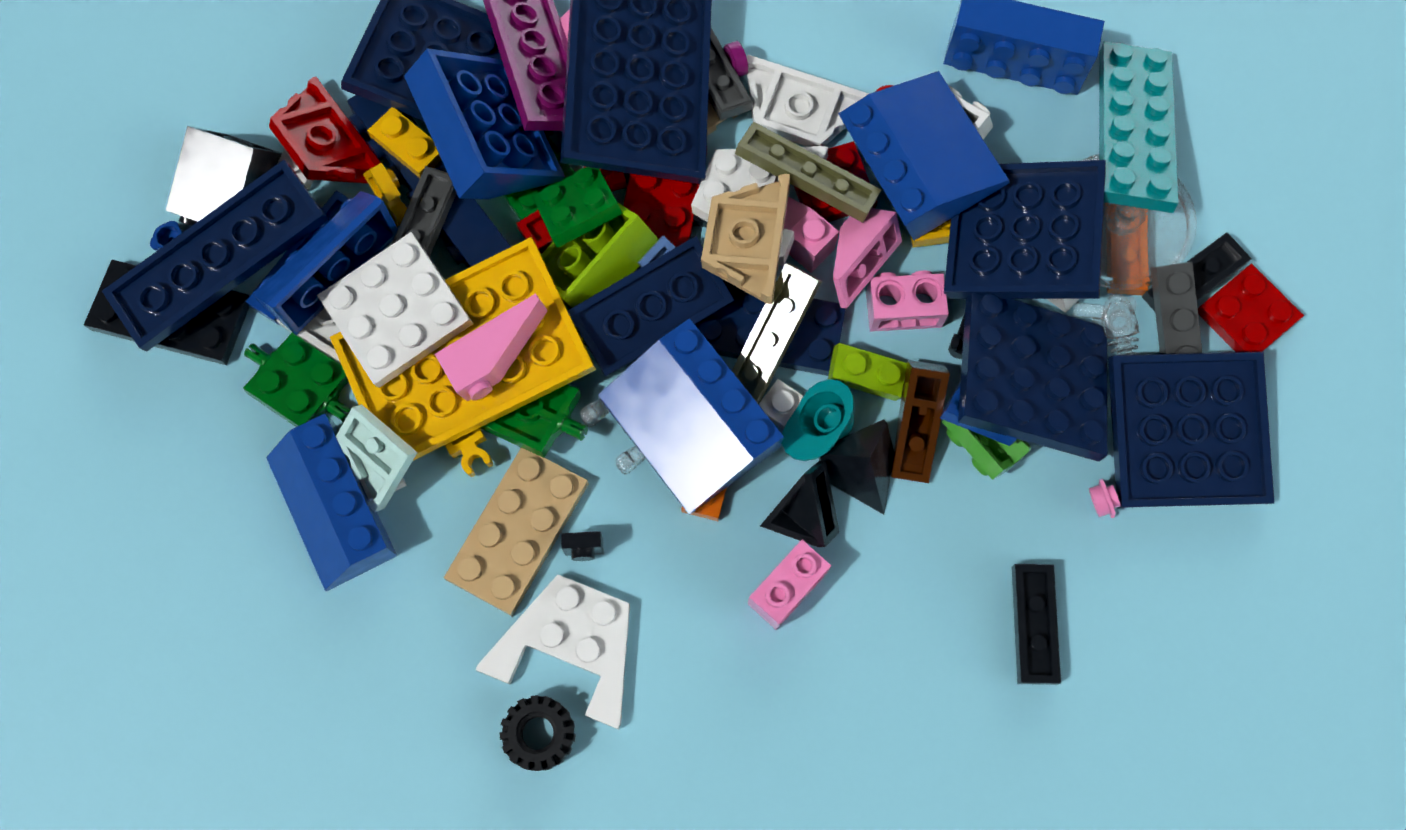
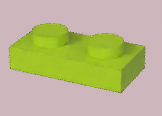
M838 343L833 349L828 379L838 380L849 388L896 401L902 396L907 363Z

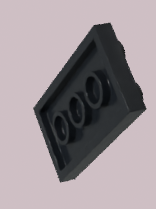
M111 260L84 322L85 327L92 331L134 341L102 293V290L133 269L135 265ZM231 290L154 347L227 366L250 307L245 302L249 295Z

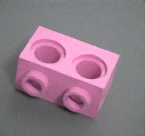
M922 270L911 275L896 276L895 273L885 272L873 277L866 289L870 332L942 328L949 315L947 297L944 294V273L932 274L931 271ZM926 294L931 298L932 302L923 303L916 295ZM890 296L896 301V304L886 305L879 297Z
M801 540L750 595L748 605L777 630L825 577L832 565L804 540Z

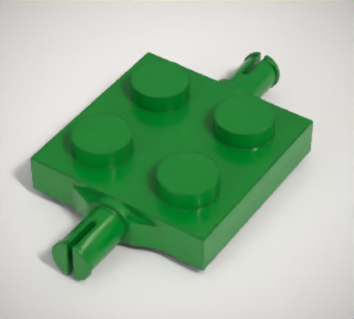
M293 333L271 354L266 353L254 343L249 345L251 350L246 348L244 356L260 365L256 374L243 387L249 396L295 427L327 412L344 423L351 409L338 401L341 390L349 382L342 365Z
M568 384L480 427L484 431L543 458L547 455L556 438L563 432L578 438L580 441L585 438L584 434L587 435L588 432L587 425L570 419L573 409L581 398V393L579 389Z

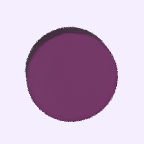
M734 41L725 44L723 50L738 76L747 75L748 62L740 42Z

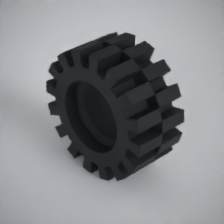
M535 695L531 696V698H523L517 701L518 704L508 709L506 719L503 718L501 722L503 728L499 734L500 740L503 742L502 749L504 753L509 756L511 762L517 764L520 768L531 771H546L552 769L555 765L561 764L566 755L570 754L576 735L574 734V721L571 719L568 710L559 702L546 696L540 697ZM537 717L547 719L553 727L551 742L540 750L529 748L523 740L525 725L528 721Z

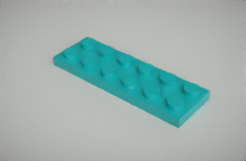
M1104 41L1099 52V160H1106L1105 203L1174 213L1179 204L1172 52L1131 46L1125 43Z

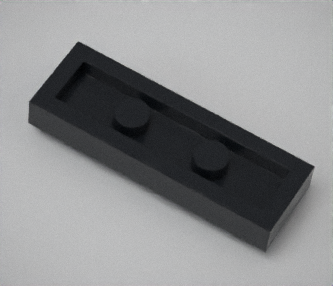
M1228 232L1187 261L1193 262L1197 301L1251 260V257ZM1150 288L1144 293L1142 298L1155 312L1153 288Z
M1014 564L1011 568L1017 684H1061L1054 565Z

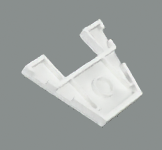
M803 147L827 160L828 147ZM716 149L706 170L705 180L701 181L691 203L692 213L708 222L712 196L728 191L736 192L742 187L757 183L758 187L777 182L778 177L735 154L736 149ZM783 229L779 265L782 266L785 265L794 242V231Z
M557 574L479 662L476 671L510 685L526 647H530L601 677L585 716L619 730L622 719L630 604Z

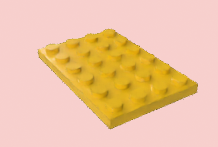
M532 237L445 279L474 324L380 388L372 383L341 332L330 336L358 405L362 404L418 452L413 461L596 370ZM536 293L548 312L502 380L492 386L493 390L481 399H471L469 401L463 399L454 390L435 353Z

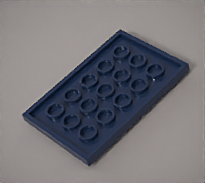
M570 0L560 163L700 184L701 181L705 180L712 0Z

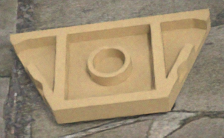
M790 174L778 175V181L758 187L757 183L742 187L736 192L728 191L712 196L701 256L702 268L766 304H773L790 188Z

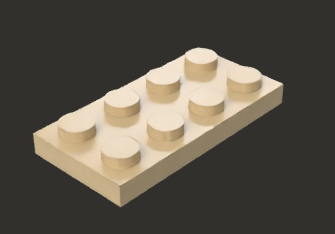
M520 448L443 578L513 617L589 485L588 480L546 458Z

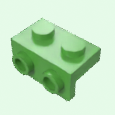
M942 421L947 428L946 433L951 441L959 447H964L973 457L971 461L974 467L982 475H988L992 480L1004 474L1031 451V446L1026 441L1017 439L1012 445L1008 446L948 421Z

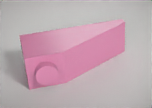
M788 197L784 229L794 231V242L789 255L812 273L834 251L839 231L812 208Z
M872 208L863 223L849 216L840 227L833 281L841 308L847 309L902 243L896 212Z
M536 293L435 353L454 390L466 401L481 399L493 390L492 386L502 380L548 312Z

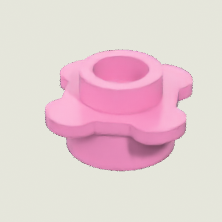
M1100 479L1099 485L1089 488L1092 502L1099 517L1110 514V517L1114 518L1116 515L1114 508L1120 507L1117 493L1113 485L1106 487L1104 480Z

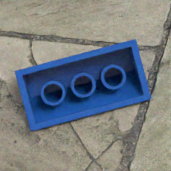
M362 191L354 198L345 201L340 207L339 212L327 224L319 226L314 232L313 237L301 249L292 252L287 258L286 263L274 275L268 276L262 281L259 289L253 294L254 297L293 334L297 335L325 308L317 296L319 293L382 252L394 240L398 228L384 201L378 196Z
M323 414L289 430L266 458L325 591H329L397 557V554L378 513L371 509L368 503L370 500L360 480L357 481L351 469L348 456L343 453L336 438L339 432L338 426L326 414Z

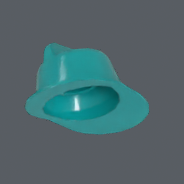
M828 379L820 381L809 388L782 432L784 436L782 445L789 456L800 461L815 460L826 454L835 445L837 440L849 435L854 425V396L848 386L841 381Z

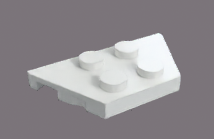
M747 54L746 57L748 62L749 96L753 101V108L751 110L753 121L792 142L807 147L826 146L846 128L838 113L869 94Z

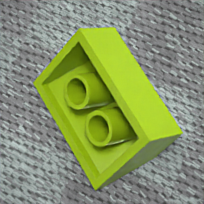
M619 203L618 205L623 214L559 248L552 242L541 255L564 304L569 309L633 273L640 266L637 262L659 240L637 214Z

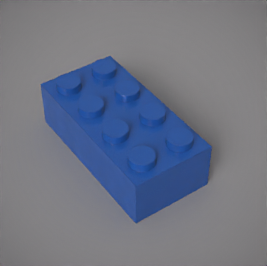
M961 0L951 29L943 64L953 66L958 70L984 73L992 78H1006L1019 81L1027 86L1036 85L1053 89L1061 94L1071 93L1077 95L1098 57L1105 21L1015 0Z

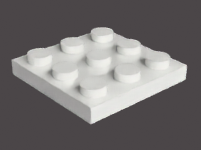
M412 232L317 295L370 380L378 388L474 324Z

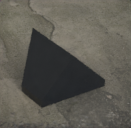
M883 419L837 440L835 445L818 459L819 461H826L831 485L884 515L894 449L888 424Z
M818 461L805 472L760 526L799 541L804 540L806 543L816 547H826L839 533L826 461Z

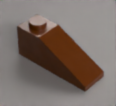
M908 360L891 470L892 478L929 483L941 422L940 416L943 412L950 376L949 371L944 365Z

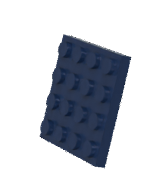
M380 0L341 80V89L383 106L396 108L401 113L424 121L404 75L427 48L502 59L487 13L455 0Z
M1106 160L999 164L1010 183L951 218L944 294H946L947 299H966L972 293L983 296L993 294L999 299H1099Z
M971 293L966 298L958 422L1100 462L1108 456L1107 327L1018 300L999 299L993 294L983 296Z
M1264 352L1115 355L1108 358L1115 485L1120 502V507L1117 508L1274 504Z

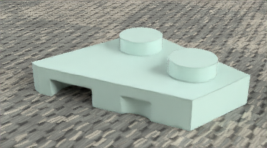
M362 404L353 406L336 438L343 453L350 460L351 469L357 481L364 479L373 497V500L368 503L371 509L377 512L385 509L418 452Z

